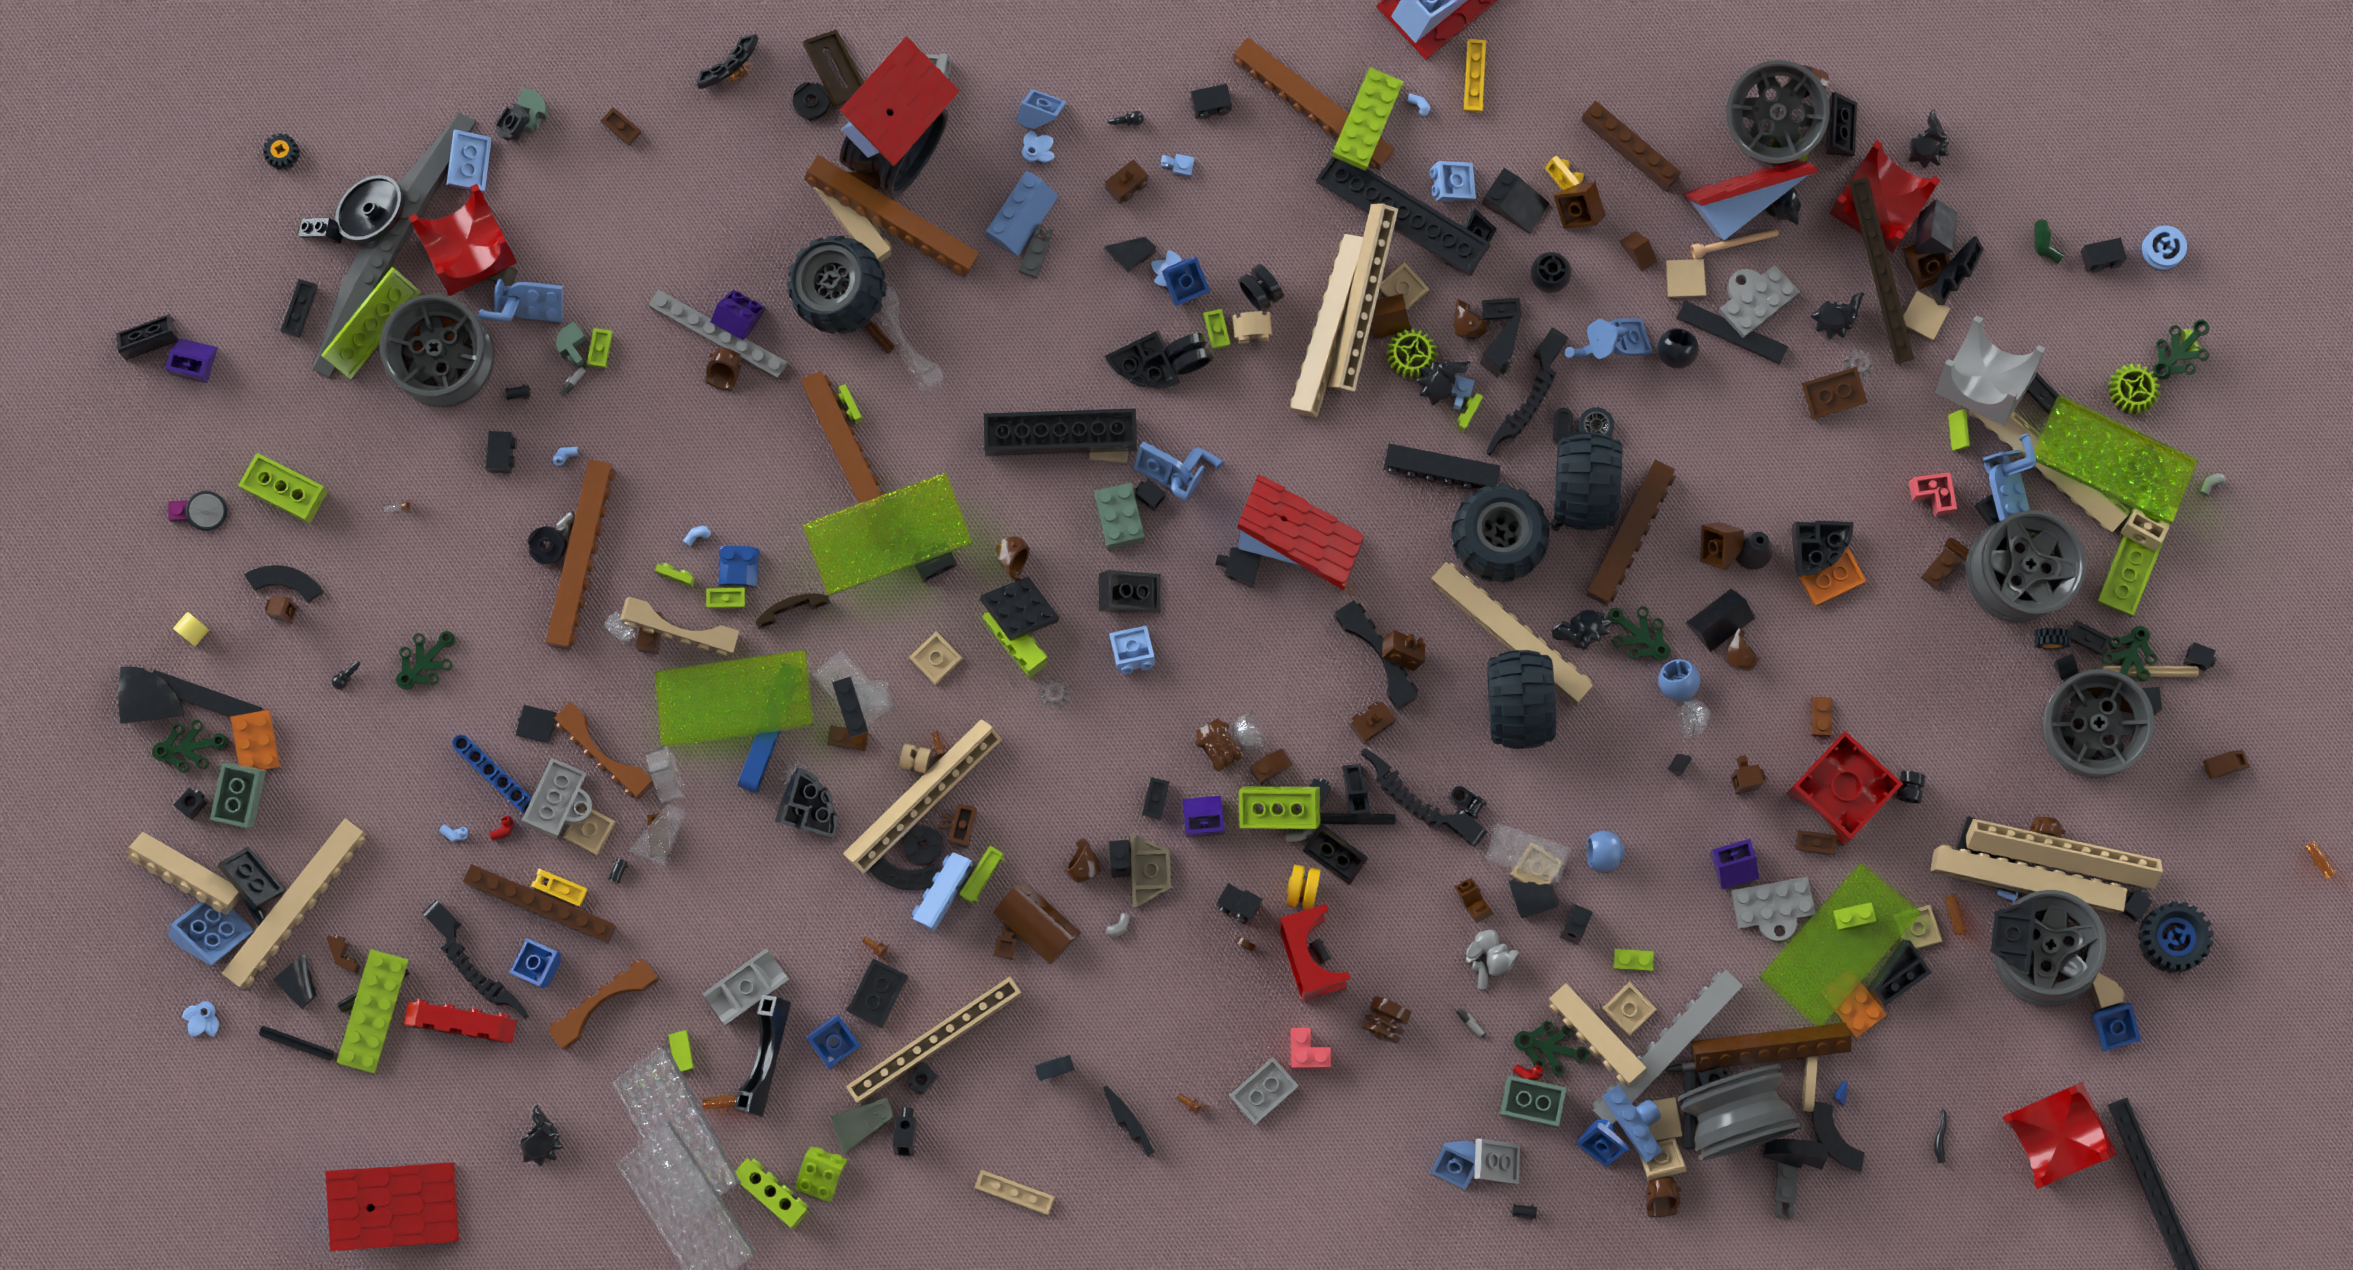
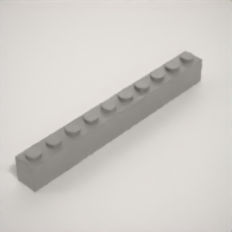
M1727 970L1723 973L1718 971L1711 979L1714 982L1710 987L1705 985L1698 993L1700 997L1696 1001L1692 999L1685 1006L1687 1011L1683 1015L1679 1013L1672 1020L1673 1026L1670 1029L1665 1027L1659 1034L1661 1038L1656 1043L1652 1041L1645 1048L1647 1053L1643 1057L1640 1055L1637 1057L1647 1068V1073L1630 1088L1626 1084L1623 1086L1618 1082L1617 1085H1620L1631 1104L1743 987ZM1612 1083L1605 1092L1607 1093L1617 1085ZM1600 1097L1591 1105L1594 1107L1591 1113L1598 1119H1606L1612 1124L1616 1121L1615 1116Z

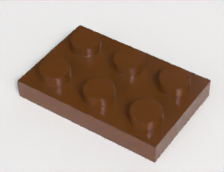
M1857 366L1801 383L1812 420L1868 403Z

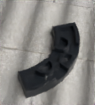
M757 35L739 37L737 45L730 53V58L723 64L720 62L709 69L700 71L697 81L698 88L703 89L717 84L736 72L753 53L759 39Z
M264 566L244 574L254 591L267 586L283 585L300 593L307 602L324 593L311 577L302 571L288 566Z
M883 856L868 869L881 882L903 890H922L932 887L934 884L932 879L938 872L934 864L920 870L908 871L899 869L886 861Z
M1815 1101L1812 1120L1819 1138L1818 1140L1821 1144L1829 1145L1828 1153L1838 1163L1849 1169L1861 1172L1865 1152L1851 1147L1839 1135L1833 1120V1105Z

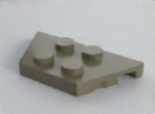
M1130 833L1133 909L1171 890L1170 850Z

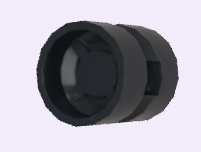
M1901 771L1899 780L1903 784L1897 790L1896 799L1908 803H1921L1923 792L1920 789L1924 787L1926 776L1914 771Z

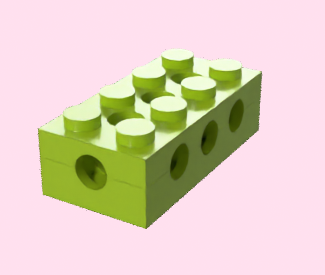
M256 453L238 485L242 491L309 525L328 493L324 486L259 453ZM266 478H270L268 482L263 483ZM283 486H286L284 491H280ZM303 494V497L297 500V497Z
M1243 786L1239 789V828L1317 829L1320 825V787ZM1257 803L1263 805L1264 811H1260L1257 808ZM1276 804H1280L1283 807V812L1277 810ZM1295 804H1299L1302 807V812L1296 810Z
M746 1158L732 1174V1177L790 1228L795 1230L810 1213L807 1210L808 1205L799 1197L795 1200L792 1197L794 1193L784 1184L780 1187L777 1184L779 1180L769 1171L765 1174L762 1171L764 1167L754 1158L751 1161ZM761 1175V1181L758 1184H754L753 1179ZM776 1188V1194L773 1197H768L769 1190ZM786 1201H791V1207L788 1210H783V1204Z

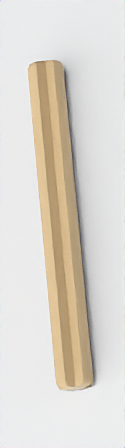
M2104 666L2103 669L2119 672L2122 666ZM2130 666L2127 677H2137L2138 673L2135 666ZM2144 666V669L2150 672V677H2197L2199 675V668L2197 666ZM2141 673L2142 677H2147L2145 673Z

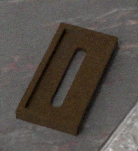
M837 29L804 40L802 44L834 107L845 104L864 82ZM824 48L831 52L830 54L844 77L847 85L846 89L841 87L823 52Z

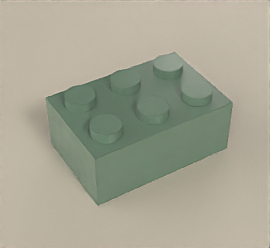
M1132 483L1094 491L1107 550L1144 542V533Z
M232 762L222 763L210 820L244 828L254 827L266 770Z
M1508 1075L1499 1116L1558 1128L1566 1087Z

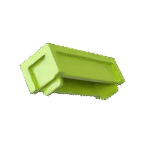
M991 845L989 846L959 893L960 898L971 905L975 902L979 903L977 898L999 863L1001 861L1005 862L1002 852Z

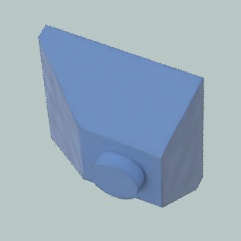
M1031 89L1021 103L1016 123L1021 124L1025 128L1032 129L1042 126L1057 118L1065 107L1066 101Z
M1468 1140L1444 1143L1430 1173L1466 1190L1475 1173L1476 1144Z

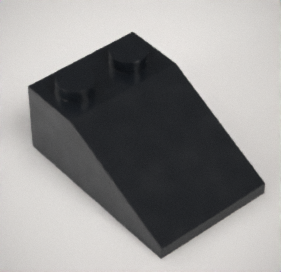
M1503 168L1484 196L1482 203L1485 207L1529 234L1550 204L1524 180L1506 168Z
M1519 311L1482 354L1480 365L1497 378L1501 373L1504 375L1511 367V357L1521 317Z
M1107 570L1099 573V611L1116 613L1161 612L1160 574Z

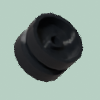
M1258 264L1251 269V275L1245 274L1238 279L1239 286L1247 299L1262 313L1270 308V301L1277 303L1284 297L1280 285L1262 264Z
M1202 333L1184 336L1165 348L1168 359L1173 360L1171 366L1175 375H1185L1197 371L1213 360L1210 349L1204 348L1207 342Z

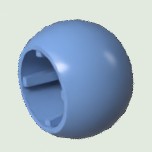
M1682 659L1670 661L1660 670L1658 676L1659 688L1671 700H1687L1698 691L1700 674L1697 668L1689 661Z
M1602 830L1588 837L1587 859L1589 867L1600 873L1611 872L1619 867L1620 860L1624 859V844L1620 843L1619 837L1615 833Z

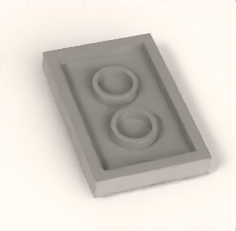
M1272 1057L1234 1090L1229 1097L1247 1118L1256 1125L1296 1090L1299 1085Z
M1476 1139L1474 1179L1519 1184L1520 1145Z

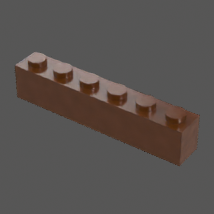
M1596 100L1583 113L1581 121L1665 192L1678 180L1681 171Z

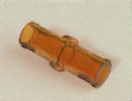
M2316 841L2304 847L2315 861L2313 864L2319 867L2326 880L2337 874L2327 860L2329 857L2323 854Z
M1956 894L1945 896L1944 899L1949 912L1947 915L1951 919L1954 934L1966 933L1962 918L1964 914L1960 910Z
M720 1094L719 1097L702 1098L704 1111L717 1108L725 1110V1107H733L737 1094L727 1096Z

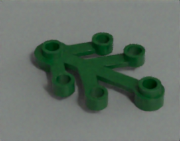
M2203 319L2197 320L2193 325L2194 331L2180 346L2179 336L2182 334V330L2177 325L2171 326L2169 333L2171 335L2172 355L2167 360L2166 350L2169 347L2168 343L2164 339L2157 341L2158 363L2153 367V375L2158 377V380H2166L2171 374L2186 373L2193 375L2196 372V367L2191 362L2185 365L2173 366L2178 360L2199 358L2201 361H2206L2209 358V352L2205 348H2201L2198 351H2187L2200 336L2208 334L2210 326L2207 321ZM2201 326H2205L2204 331H2199ZM2178 329L2177 334H2172V331ZM2165 343L2164 348H2159V345ZM2206 352L2205 357H2200V354ZM2193 366L2192 371H2187V368ZM2165 368L2166 372L2164 374H2160V370Z
M1641 606L1637 610L1640 629L1623 616L1621 609L1612 608L1608 612L1607 618L1612 624L1619 623L1635 635L1632 637L1617 635L1613 640L1615 647L1620 648L1623 645L1643 643L1650 647L1641 650L1637 647H1632L1628 652L1630 659L1635 660L1638 657L1653 656L1656 660L1663 661L1669 657L1671 650L1669 645L1663 640L1662 628L1664 622L1662 619L1656 618L1652 622L1656 642L1649 637L1647 621L1649 610L1647 607ZM1645 610L1646 615H1641L1639 611ZM1617 612L1619 617L1614 618L1612 613ZM1656 621L1660 622L1661 627H1656L1654 623ZM1620 638L1623 643L1617 644L1616 639ZM1658 648H1663L1665 652L1660 654ZM1631 651H1637L1638 655L1632 656Z
M2136 626L2132 629L2130 635L2120 638L2117 636L2112 637L2109 642V646L2112 649H2118L2121 645L2131 642L2132 645L2129 649L2113 654L2110 652L2105 653L2102 657V663L2104 665H2111L2113 662L2125 658L2119 673L2127 675L2133 662L2138 673V680L2146 682L2150 677V672L2144 669L2137 651L2140 646L2145 655L2144 661L2147 665L2152 666L2157 662V655L2151 652L2148 645L2149 631L2143 626ZM2137 633H2142L2144 637H2139ZM2116 640L2118 645H2114L2112 641ZM2105 657H2110L2111 661H2106ZM2148 657H2152L2154 661H2149ZM2141 673H2145L2147 678H2143Z
M442 632L439 636V641L425 655L424 643L426 638L423 634L416 633L413 636V641L416 644V665L411 670L409 658L412 656V651L408 647L400 649L402 672L397 675L396 683L401 689H411L414 684L429 683L436 685L439 682V676L434 672L429 673L427 676H416L421 670L443 669L444 671H450L452 669L453 663L449 659H443L440 662H430L444 647H451L455 644L456 639L452 632ZM449 635L450 639L448 641H444V636ZM421 636L423 638L421 642H416L417 637ZM404 650L409 651V654L407 656H403L402 653ZM445 662L450 663L448 668L443 667ZM431 676H436L434 682L430 681ZM404 677H409V680L406 683H403L402 679Z
M193 720L191 729L180 744L172 746L177 737L185 731L183 725L175 723L172 726L171 734L165 742H159L153 747L152 755L157 761L163 762L168 760L180 772L186 773L190 769L189 763L184 760L180 761L173 754L182 753L195 762L198 768L206 769L209 766V761L205 757L198 756L192 750L209 747L223 750L228 746L229 741L225 735L216 734L212 739L191 742L197 733L204 728V724L200 720ZM196 723H200V727L198 729L194 728V725ZM181 726V731L175 732V728ZM218 738H222L220 744H216ZM164 748V753L159 755V750ZM205 760V765L200 766V761ZM182 764H186V768L184 770L180 769V766Z
M1551 1021L1543 1022L1539 1028L1531 1033L1527 1031L1519 1032L1514 1039L1515 1046L1519 1050L1527 1052L1533 1062V1067H1535L1537 1061H1540L1542 1069H1544L1545 1062L1539 1059L1534 1048L1541 1049L1552 1066V1073L1556 1076L1564 1072V1067L1562 1064H1559L1552 1052L1574 1057L1579 1063L1586 1062L1590 1057V1052L1586 1047L1572 1049L1554 1044L1572 1035V1028L1569 1029V1035L1563 1033V1029L1568 1028L1566 1025L1559 1032L1544 1041L1535 1039L1543 1033H1550L1553 1030L1554 1026ZM1544 1024H1550L1551 1029L1545 1030ZM1521 1038H1526L1528 1043L1523 1045L1520 1042ZM1578 1052H1583L1585 1057L1580 1059ZM1556 1066L1561 1067L1560 1073L1555 1072L1554 1068Z

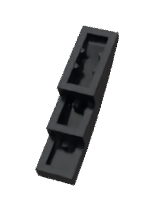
M1974 236L1960 249L1938 278L1931 291L1937 305H1945L1950 292L1958 291L1964 277H1971L1984 250L1977 236Z
M1104 1086L1103 1090L1117 1125L1125 1123L1132 1141L1140 1138L1146 1156L1153 1154L1154 1150L1146 1133L1134 1114L1108 1086Z

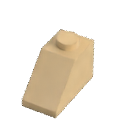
M2098 973L2090 987L2097 1010L2124 1002V992L2118 986V983Z

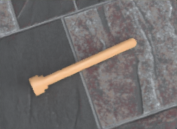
M1773 229L1705 246L1699 243L1691 245L1693 259H1699L1708 252L1776 237L1779 235V231Z

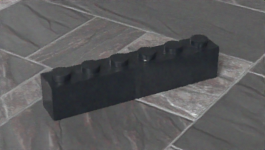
M1389 443L1383 470H1387V473L1395 475L1403 473L1409 478L1423 477L1424 480L1429 482H1435V480L1443 481V484L1449 486L1458 484L1462 485L1461 487L1464 489H1480L1486 486H1497L1501 466Z

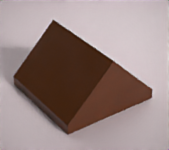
M1403 293L1376 301L1371 322L1375 339L1394 335L1398 332L1402 333L1405 329L1407 331L1411 330Z

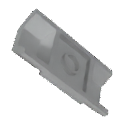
M766 948L704 992L703 996L726 1026L759 1003L762 995H770L789 979Z

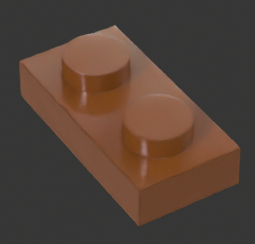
M1813 696L1811 698V736H1831L1832 697Z

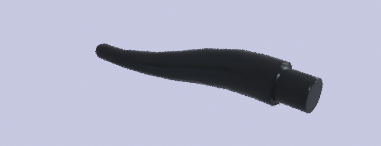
M1944 1109L1941 1110V1126L1934 1142V1151L1938 1163L1946 1162L1943 1141L1947 1121Z

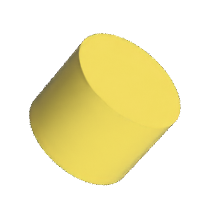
M189 612L173 627L178 634L194 647L210 631Z

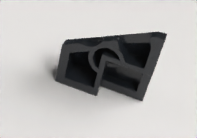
M1146 237L1104 247L1108 254L1115 261H1118L1127 273L1156 252V246Z
M1516 880L1509 881L1521 919L1555 908L1559 904L1552 884L1543 883L1539 885L1529 881L1528 883L1516 882Z
M305 955L295 960L273 979L301 1009L306 1007L317 996Z

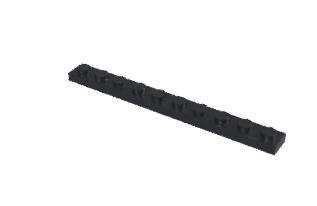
M2128 1098L2108 1104L2176 1269L2200 1270Z

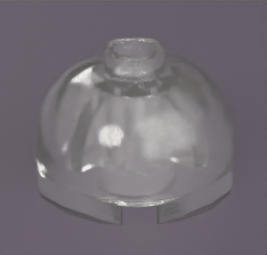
M1686 699L1678 702L1675 707V718H1679L1682 724L1678 725L1679 730L1686 738L1696 737L1704 733L1710 724L1711 712L1709 708L1697 699Z
M1252 712L1239 716L1234 721L1232 733H1230L1238 747L1244 751H1255L1265 746V742L1261 743L1260 738L1264 737L1262 728L1256 716L1251 717Z

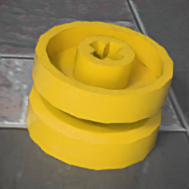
M1294 864L1286 892L1288 894L1286 906L1296 908L1299 897H1303V910L1314 907L1321 869L1310 868L1307 879H1304V866Z

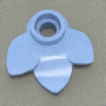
M1030 131L1025 135L1023 139L1024 147L1022 149V156L1025 161L1034 162L1038 160L1046 163L1055 158L1054 154L1049 151L1053 145L1052 137L1048 135L1038 137L1034 131Z
M1168 250L1166 260L1151 262L1153 271L1158 275L1154 283L1159 286H1167L1162 271L1180 262L1181 258L1179 255Z
M203 1001L197 1006L188 1007L184 1011L182 1018L189 1021L188 1032L191 1037L198 1036L204 1031L211 1037L216 1035L219 1021L215 1017L216 1009L211 1002ZM203 1008L207 1009V1015L203 1014Z

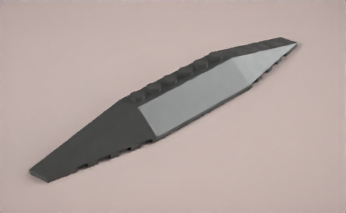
M459 112L398 183L405 196L402 215L396 225L386 235L376 241L362 245L346 273L313 367L314 371L331 378L336 368L325 360L321 354L390 270L414 228L409 216L416 214L418 217H422L448 173L453 131L460 130L470 133L476 124V120Z

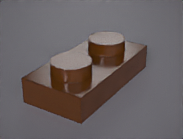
M614 107L601 119L603 125L629 146L642 133L637 126Z
M1945 548L1921 578L1936 590L1959 563L1960 559Z
M830 725L827 745L866 751L869 732L850 738L847 728Z
M1798 830L1795 850L1835 855L1837 835Z

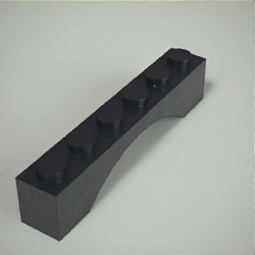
M1353 600L1336 611L1334 617L1344 632L1364 640L1379 655L1387 675V696L1398 711L1417 699L1418 689L1413 682L1409 683L1406 678L1408 675L1402 666L1399 667L1396 663L1382 658L1383 637L1382 635L1378 636L1374 629L1376 627L1372 620H1367L1365 617V610L1360 603L1357 604Z
M761 996L757 1012L760 1028L758 1054L750 1076L738 1090L733 1110L763 1117L791 1002L778 997Z

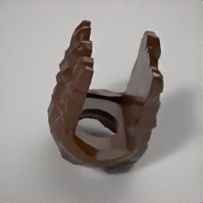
M1216 719L1197 730L1195 744L1197 747L1203 748L1213 762L1214 768L1219 772L1224 769V766L1231 765V762H1234L1233 759L1236 761L1241 760L1242 751L1228 732L1229 724Z

